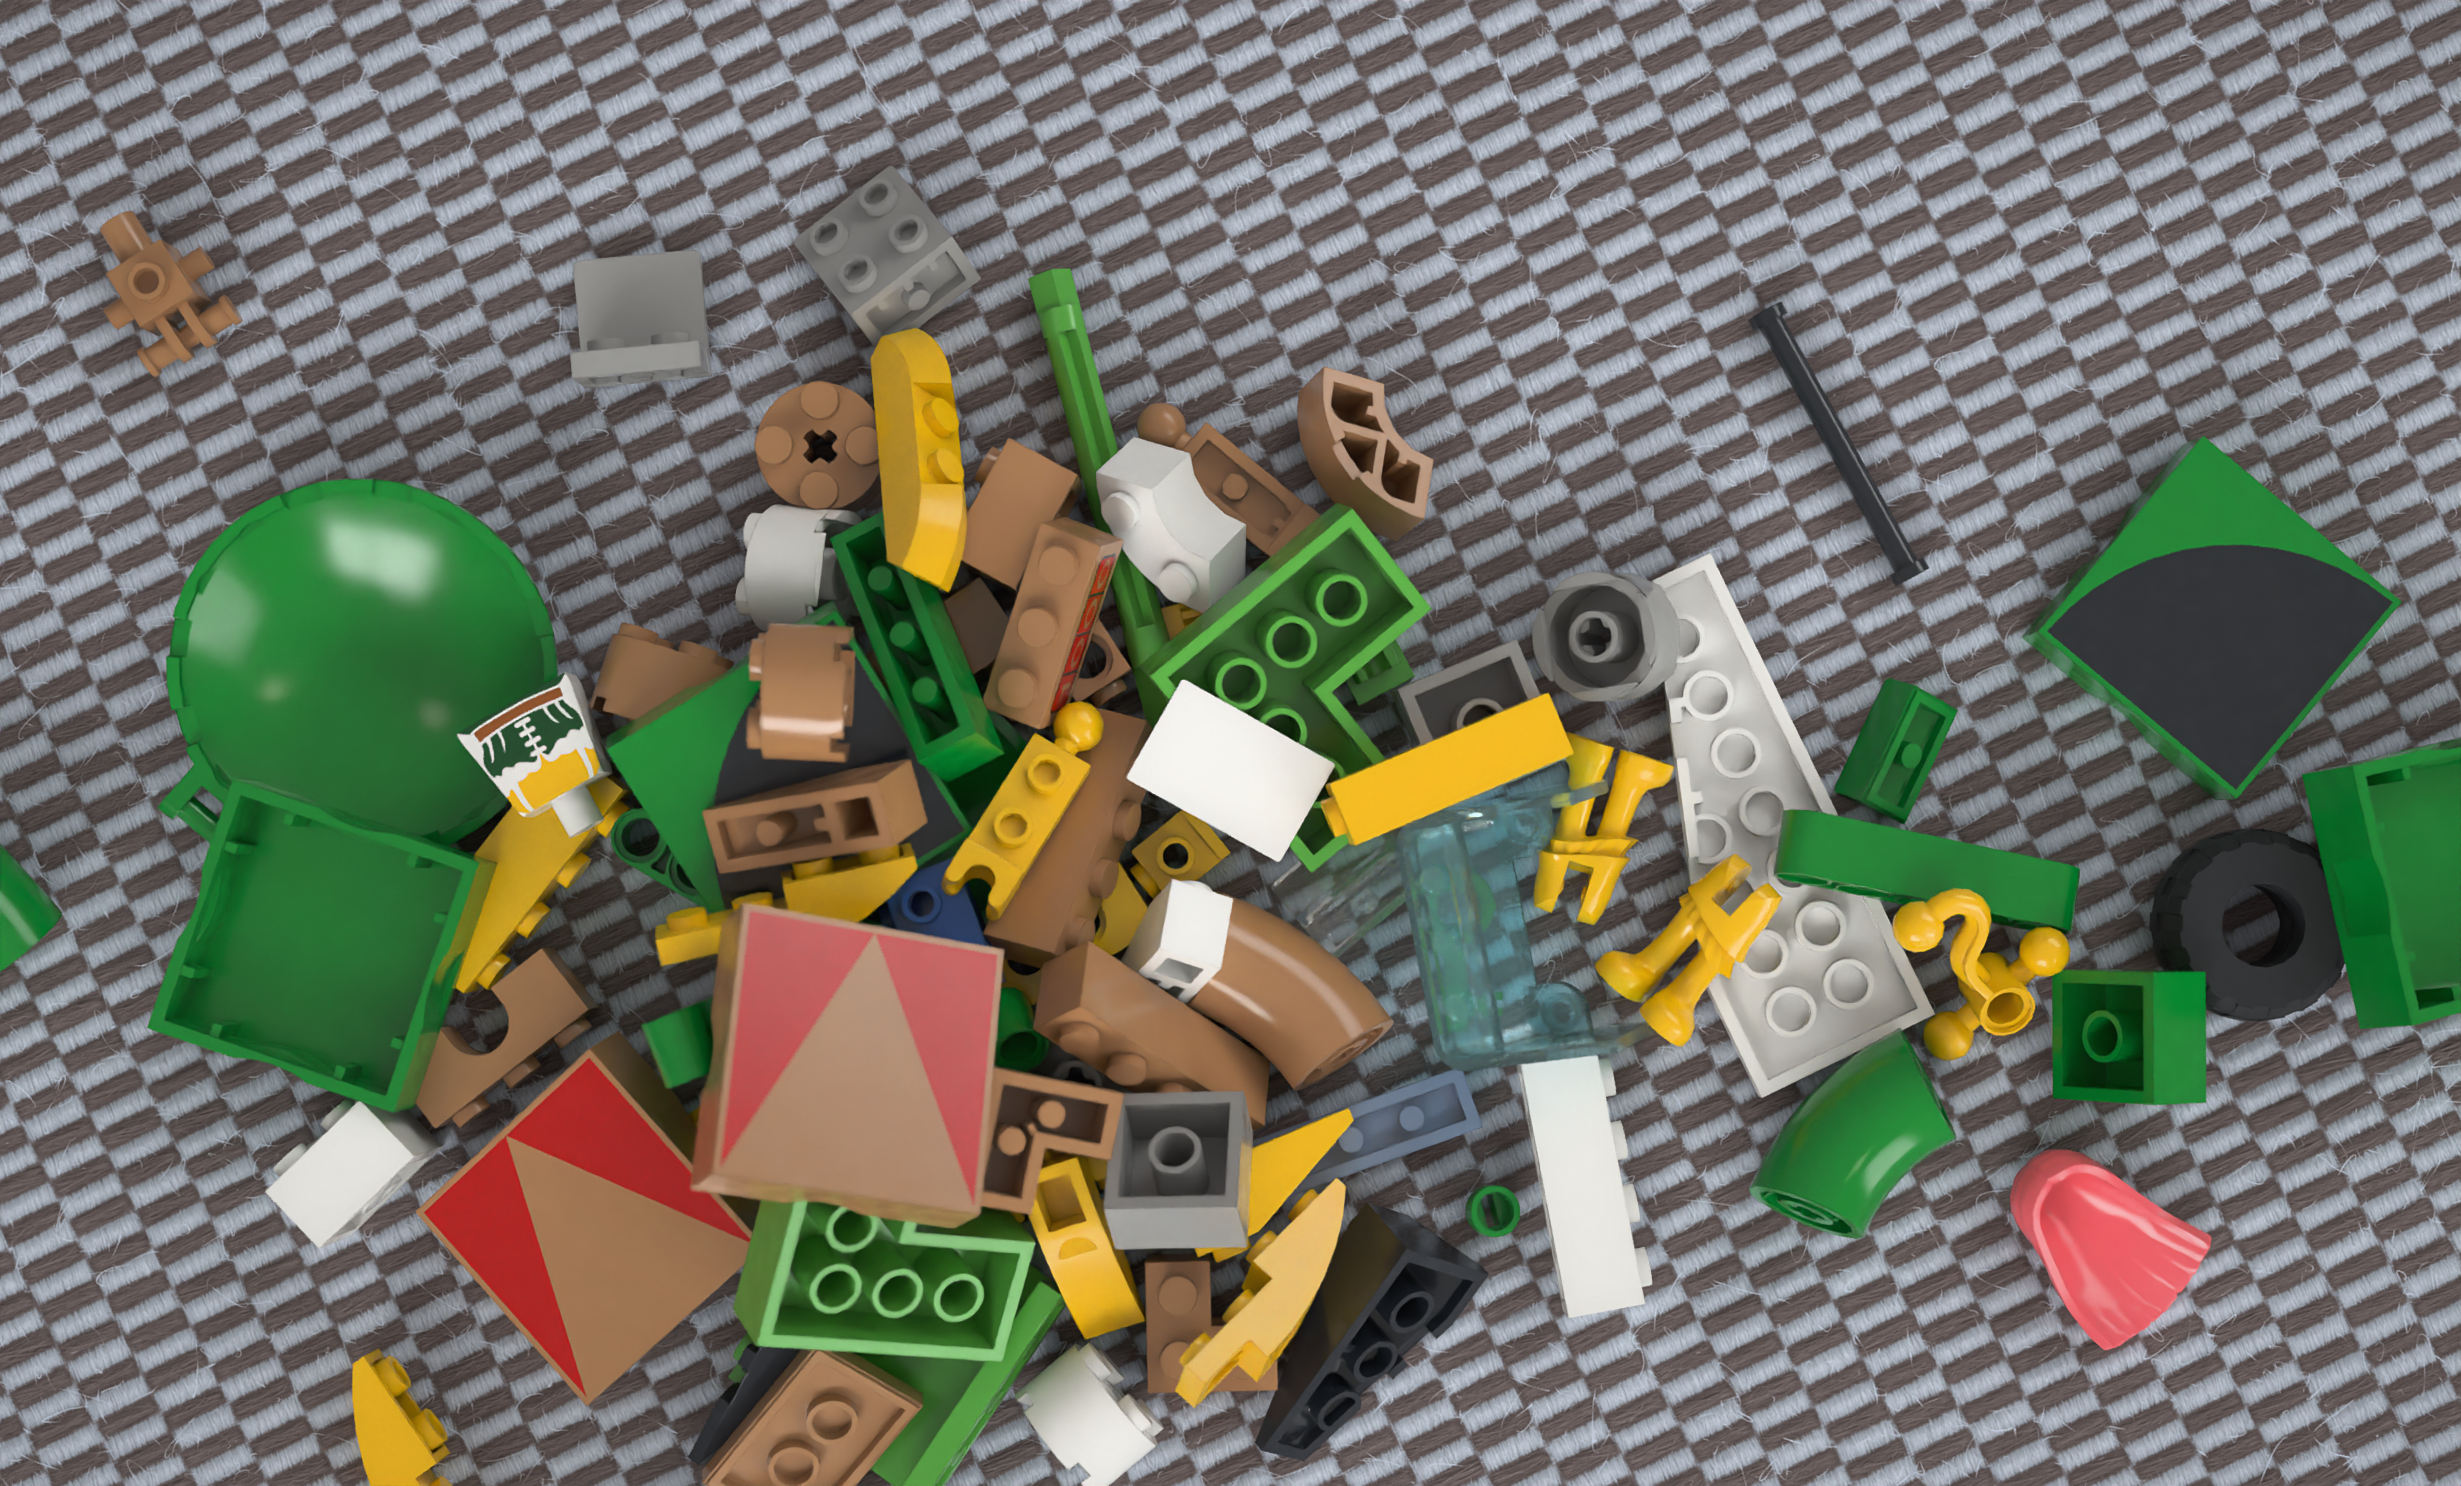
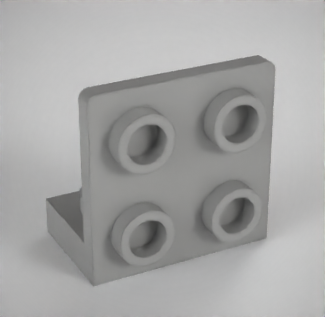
M893 166L885 168L794 240V245L875 348L881 336L919 328L981 280V277L950 233Z
M684 250L579 260L573 264L581 352L570 353L572 379L585 388L712 377L702 260L698 251Z

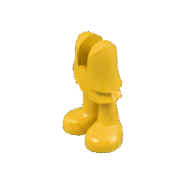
M1565 731L1574 754L1567 756V759H1565L1569 765L1570 774L1557 825L1553 835H1543L1544 847L1543 849H1538L1539 860L1534 883L1533 902L1534 907L1552 913L1558 895L1563 890L1565 883L1563 879L1567 868L1589 874L1586 886H1583L1580 894V905L1576 921L1595 925L1611 899L1622 870L1631 860L1625 854L1639 841L1626 835L1643 795L1648 790L1662 787L1669 782L1675 766L1620 749L1612 788L1596 835L1587 836L1586 829L1595 798L1615 748L1608 744Z
M1737 853L1722 860L1704 877L1687 887L1688 893L1679 897V903L1682 907L1664 931L1645 949L1636 954L1613 950L1604 953L1595 963V968L1599 975L1614 990L1631 1001L1644 1003L1640 1007L1639 1012L1645 1021L1663 1038L1679 1047H1683L1693 1034L1695 1027L1694 1009L1703 992L1718 973L1731 979L1735 961L1744 962L1750 946L1768 925L1782 900V896L1770 883H1767L1755 890L1731 916L1721 908L1747 879L1752 869V866ZM1697 939L1701 949L1668 986L1649 998L1669 969Z

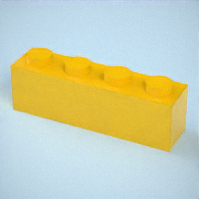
M610 774L587 787L604 817V820L593 828L570 838L553 807L535 817H523L512 806L474 854L498 864L455 986L462 993L475 992L481 985L489 990L499 981L512 963V959L505 954L520 935L528 940L540 929L552 911L551 908L545 905L560 884L569 889L581 877L591 862V858L585 854L600 834L608 839L611 836L614 822L621 814L631 810L624 803L633 791L614 775Z

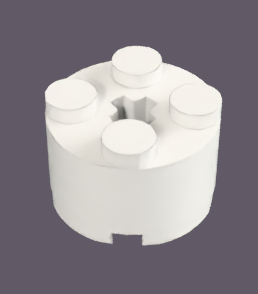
M781 504L769 507L764 513H751L745 522L743 530L747 554L744 577L739 581L736 589L735 601L738 612L741 615L751 616L758 628L767 632L770 623L794 624L832 600L846 622L850 615L860 616L830 538L862 522L861 518L852 511L818 510Z
M1090 1343L1086 1344L1083 1348L1078 1344H1074L1015 1394L1017 1401L1030 1405L1024 1411V1414L1061 1463L1068 1470L1077 1463L1089 1476L1081 1483L1083 1486H1109L1158 1445L1154 1436L1163 1430L1164 1427L1143 1400L1139 1398L1136 1401L1130 1394L1126 1396L1117 1386L1124 1379L1122 1372L1101 1348L1097 1351Z

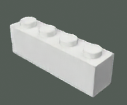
M1584 1046L1515 1059L1564 1313L1568 1318L1645 1304L1642 1287L1652 1285V1276L1645 1247L1634 1249L1630 1223L1640 1222V1213L1633 1184L1622 1185L1618 1160L1627 1159L1628 1150L1621 1121L1610 1122L1606 1097L1616 1095V1087L1609 1057L1598 1059L1595 1047Z

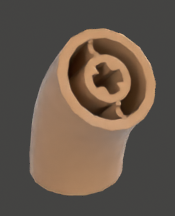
M1220 891L1215 892L1233 898L1221 969L1186 1005L1197 1013L1227 1026L1245 1038L1270 1060L1295 1091L1305 1089L1339 1070L1377 1042L1391 1028L1394 1021L1371 991L1340 960L1317 941L1290 923L1256 905Z

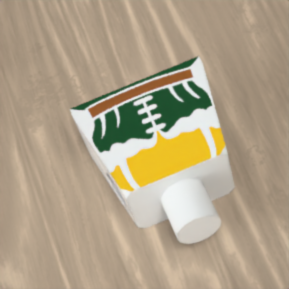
M565 672L457 733L461 743L523 817H535L553 807L570 838L584 833L604 820L587 787L610 775L612 769L591 709L588 708L589 703L577 675Z

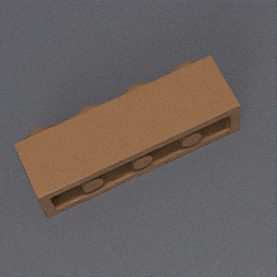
M1096 708L1104 721L1102 738L1092 749L1076 754L1077 758L1091 765L1087 778L1024 879L1021 880L1019 889L1000 919L995 921L989 919L984 930V936L994 948L1004 949L1005 959L1042 969L1043 963L1087 941L1093 943L1095 918L1103 899L1109 898L1115 889L1118 879L1117 863L1126 841H1131L1135 837L1141 821L1140 806L1147 790L1128 780L1127 775L1153 731L1147 720Z
M1090 941L1042 964L1033 1028L1035 1031L1059 1045L1064 1051L1075 1055L1097 1069L1111 1081L1122 1085L1133 1093L1244 1091L1253 1131L1265 1126L1270 1060Z

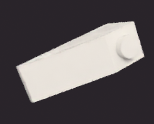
M1172 879L1149 905L1120 962L1186 1005L1221 969L1233 898L1215 893L1209 886L1201 882Z

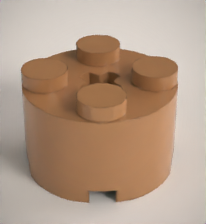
M814 381L787 391L769 407L760 423L754 446L764 479L789 505L797 507H808L818 510H845L855 513L876 498L881 491L875 411L860 395L838 384ZM837 438L832 445L837 456L832 462L828 464L824 459L819 458L811 463L816 456L812 446L817 440L822 439L828 443Z
M621 622L618 634H612L588 708L613 718L614 714L626 718V721L632 722L686 688L700 685L724 674L733 667L734 662L718 656L719 652L683 640H681L679 649L676 651L674 650L675 644L658 638L659 634L636 625Z
M770 623L767 633H759L758 640L752 639L749 676L750 680L761 681V700H757L756 708L750 707L747 724L748 748L762 749L765 759L847 762L850 743H837V740L843 739L844 726H852L855 651L841 650V644H848L854 638L853 627Z

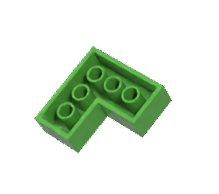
M1336 502L1139 667L1168 702L1181 680H1186L1333 762L1335 767L1325 783L1327 784L1385 760V757L1332 691L1432 608L1352 508ZM1325 784L1288 847L1297 860L1311 873L1349 843L1346 834L1337 838L1334 837L1320 804L1321 801L1330 798Z
M761 1200L733 1311L756 1346L1002 1362L1036 1242L1009 1210L981 1206L980 1215L953 1229L861 1215L848 1208L825 1202L798 1201L780 1203Z

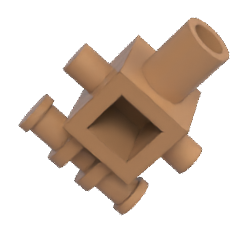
M133 211L120 213L102 225L100 232L121 263L106 273L120 298L103 308V311L117 330L136 320L139 327L157 336H164L147 348L141 347L136 351L141 362L152 376L157 377L160 375L163 368L177 359L184 363L195 357L192 349L194 346L202 343L206 348H210L218 342L216 334L233 323L238 325L243 322L237 308L226 295L219 297L218 303L201 313L200 310L212 302L197 279L215 268L211 258L202 247H198L183 257L178 249L161 239L153 243ZM186 320L188 324L179 329L178 324Z

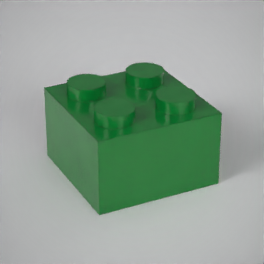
M2063 969L2061 972L2052 975L2053 1098L2142 1105L2206 1103V972L2135 969Z

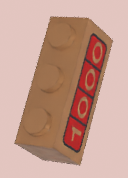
M1067 517L1040 524L983 697L987 709L1040 730L1052 725L1056 713L1063 706L1070 703L1124 539Z

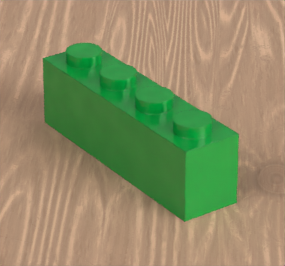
M883 511L830 538L918 762L948 783L1005 754L938 588L887 561Z

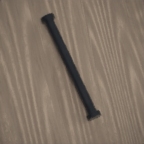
M1782 301L1756 314L1748 321L1754 331L1759 329L1762 331L1895 571L1889 576L1896 587L1929 569V566L1924 557L1917 560L1785 322L1783 316L1788 313Z

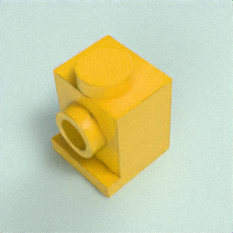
M1181 810L1131 851L1139 862L1130 869V872L1147 893L1155 899L1172 879L1177 881H1197L1231 852L1206 822ZM1175 843L1183 845L1188 851V861L1179 869L1168 867L1163 859L1165 849Z

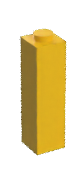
M1549 693L1540 694L1327 783L1325 786L1330 798L1321 801L1320 804L1334 837L1337 838L1346 834L1350 845H1358L1570 756L1574 752Z

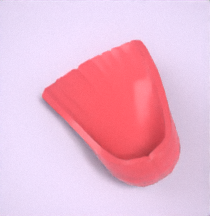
M2067 1149L2043 1151L2031 1158L2014 1178L2010 1192V1206L2017 1226L2036 1250L2058 1296L2088 1336L2103 1350H2110L2121 1346L2160 1317L2176 1300L2177 1293L2182 1292L2192 1276L2196 1274L2207 1251L2210 1249L2211 1236L2164 1211L2118 1178L2111 1170L2083 1153Z

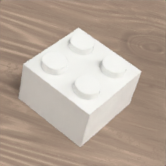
M347 1098L321 1122L320 1125L327 1132L320 1139H316L307 1147L303 1143L299 1144L274 1167L273 1171L279 1178L265 1193L320 1249L351 1236L443 1146L408 1110L392 1113Z

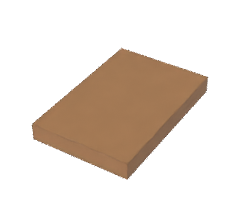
M802 1349L702 1469V1483L706 1486H856L923 1407L922 1392L853 1352Z

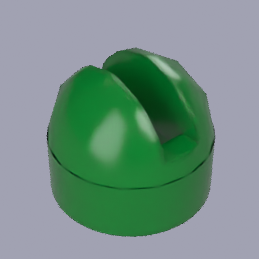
M1485 1185L1476 1189L1468 1198L1465 1204V1217L1471 1228L1480 1235L1502 1237L1516 1227L1520 1218V1205L1516 1196L1509 1189L1503 1186ZM1485 1195H1487L1489 1209L1495 1224L1491 1227L1487 1226L1481 1202Z

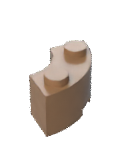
M1324 366L1298 394V429L1308 464L1317 481L1334 503L1338 502L1352 508L1370 531L1398 541L1424 520L1434 459L1412 449L1394 430L1385 409L1384 383Z

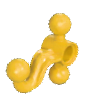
M1954 888L1938 893L1927 902H1910L1900 907L1893 917L1892 930L1894 938L1904 949L1912 952H1924L1936 947L1943 937L1944 921L1957 914L1965 916V920L1953 937L1949 955L1951 968L1958 977V988L1967 1003L1956 1012L1942 1011L1930 1017L1923 1031L1924 1045L1929 1053L1943 1061L1956 1060L1965 1056L1973 1045V1031L1980 1025L1987 1032L2000 1036L2013 1034L2024 1028L2032 1019L2035 1011V1000L2026 988V985L2036 976H2052L2061 972L2069 962L2071 950L2069 942L2063 933L2050 926L2037 927L2028 931L2020 941L2019 957L2010 963L2007 957L1999 953L1987 952L1980 954L1987 941L1991 925L1990 907L1981 895L1969 889Z

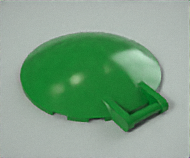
M365 478L321 481L275 496L249 510L232 523L208 547L184 584L174 610L173 617L175 621L172 629L170 655L166 657L167 688L171 710L175 709L181 731L188 744V747L185 749L194 765L164 798L158 809L172 821L179 817L208 843H211L219 817L201 803L196 796L205 788L224 804L232 779L258 781L446 846L471 834L494 817L509 800L461 743L457 733L558 677V655L550 617L541 594L526 567L509 545L471 512L437 494L400 482Z

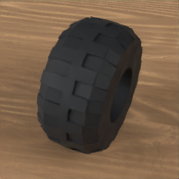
M2266 829L2225 831L2202 839L2195 846L2184 850L2172 862L2173 864L2165 876L2160 879L2154 893L2155 898L2152 912H2150L2149 923L2155 957L2163 970L2206 972L2207 1011L2221 1017L2240 1021H2268L2285 1018L2286 1015L2303 1011L2316 1003L2329 988L2334 986L2341 976L2345 962L2320 852L2308 843L2288 836V834ZM2254 886L2265 892L2275 904L2280 925L2278 938L2271 951L2260 960L2247 964L2238 959L2226 945L2222 932L2223 912L2230 899L2243 888Z

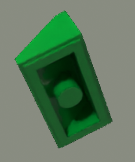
M1891 678L1886 679L1836 782L1835 792L1905 825L1958 710L1916 685Z

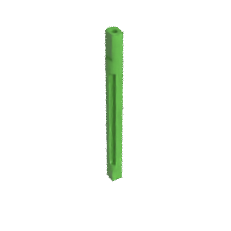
M1050 269L1028 278L1043 338L1046 341L1095 528L1113 535L1101 513L1096 472L1118 452V447L1087 336V328L1071 269ZM1121 548L1110 583L1145 718L1151 728L1154 729L1169 702L1139 666L1168 643L1170 638L1155 585L1138 570Z

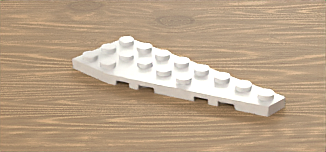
M1709 553L1651 582L1660 585L1665 591L1666 596L1675 609L1680 626V647L1676 659V668L1673 675L1668 680L1663 681L1689 883L1692 885L1722 860L1737 853L1752 866V869L1742 885L1721 906L1729 916L1755 890L1764 884L1770 883L1782 896L1776 912L1768 925L1750 946L1744 962L1735 961L1731 979L1718 973L1706 988L1757 1095L1763 1098L1864 1049L1866 1046L1898 1028L1906 1029L1935 1015L1903 947L1894 938L1892 925L1880 900L1790 882L1773 875L1784 810L1801 809L1837 816L1838 814L1713 557ZM1697 940V943H1698V951H1699V950L1701 949V946H1700V944H1699V942H1698V940Z

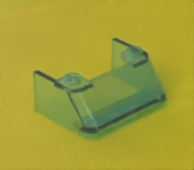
M1607 779L1518 793L1441 810L1405 824L1401 828L1397 837L1396 851L1433 1044L1440 1059L1449 1067L1459 1071H1472L1618 1053L1655 1033L1654 1029L1646 1021L1593 1028L1589 1004L1578 988L1562 981L1537 984L1514 866V860L1539 854L1550 844L1554 834L1553 808L1572 806L1608 793Z

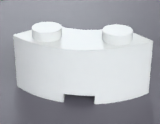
M1133 437L1096 472L1097 490L1103 519L1109 525L1114 536L1124 539L1122 550L1131 562L1169 600L1182 603L1204 613L1245 579L1246 524L1224 514L1206 497L1194 476L1190 453Z

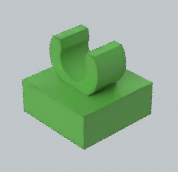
M1395 639L1349 677L1345 683L1357 706H1360L1415 677Z

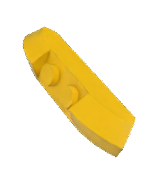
M912 328L881 336L870 358L887 561L932 586L949 593L960 566L967 532L964 470L958 430L959 420L951 373L942 349L930 335L918 328Z

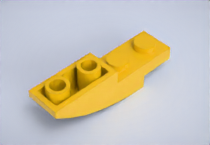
M911 843L861 851L857 855L835 860L830 856L793 862V869L781 871L785 893L783 898L773 900L771 893L762 892L737 898L732 902L733 909L707 914L704 907H693L673 912L666 916L667 924L656 926V945L661 966L718 954L722 922L743 903L858 923L891 897L917 870Z
M1045 1148L1032 1215L1028 1214L1063 1299L1084 1339L1086 1340L1146 1321V1312L1123 1249H1115L1104 1212L1105 1198H1100L1086 1156Z
M1336 1178L1320 1195L1314 1189H1310L1292 1208L1287 1216L1292 1222L1278 1236L1272 1230H1269L1256 1242L1245 1258L1251 1264L1242 1285L1245 1291L1230 1305L1222 1317L1227 1324L1213 1338L1205 1332L1202 1333L1181 1356L1179 1363L1184 1367L1175 1391L1193 1408L1237 1365L1258 1382L1280 1357L1299 1329L1323 1281L1337 1244L1343 1219L1346 1186L1339 1179Z
M379 1348L353 1363L352 1401L355 1429L370 1486H453L443 1476L436 1478L430 1469L450 1454L444 1444L448 1439L447 1433L437 1416L427 1408L421 1411L407 1389L411 1387V1381L403 1366L391 1355L385 1358Z

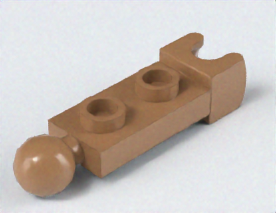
M1157 402L1147 406L1140 413L1136 425L1138 438L1190 453L1194 476L1206 497L1224 514L1246 524V540L1261 553L1265 554L1267 559L1321 516L1207 422L1192 437L1186 432L1187 424L1184 415L1177 407L1170 403Z

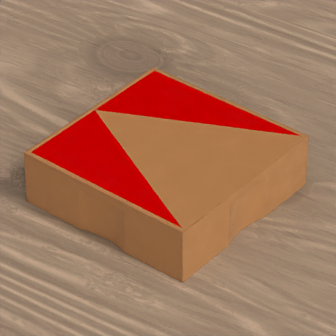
M743 903L722 922L711 1010L714 1036L713 1058L709 1076L701 1094L690 1189L780 1203L798 1201L825 1202L848 1208L861 1215L953 1229L980 1215L1004 949Z
M617 1031L589 1048L415 1212L582 1402L588 1406L744 1266L761 1200L690 1189L697 1127L687 1115L679 1098L670 1088L666 1089L663 1080L626 1038Z

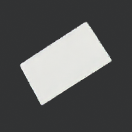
M1181 680L1130 769L1127 779L1269 858L1280 862L1334 769L1335 764L1194 684Z

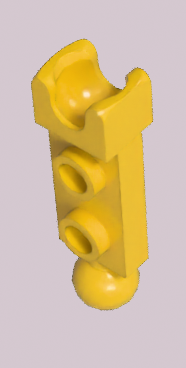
M1078 701L1063 706L1056 713L1053 721V733L1056 737L1053 743L1034 733L969 838H966L948 866L941 882V887L947 895L954 896L958 894L967 881L982 879L992 889L988 896L986 916L992 921L1000 919L1019 889L1021 880L1024 879L1090 772L1091 765L1077 758L1076 754L1095 747L1104 733V721L1099 711L1092 704Z

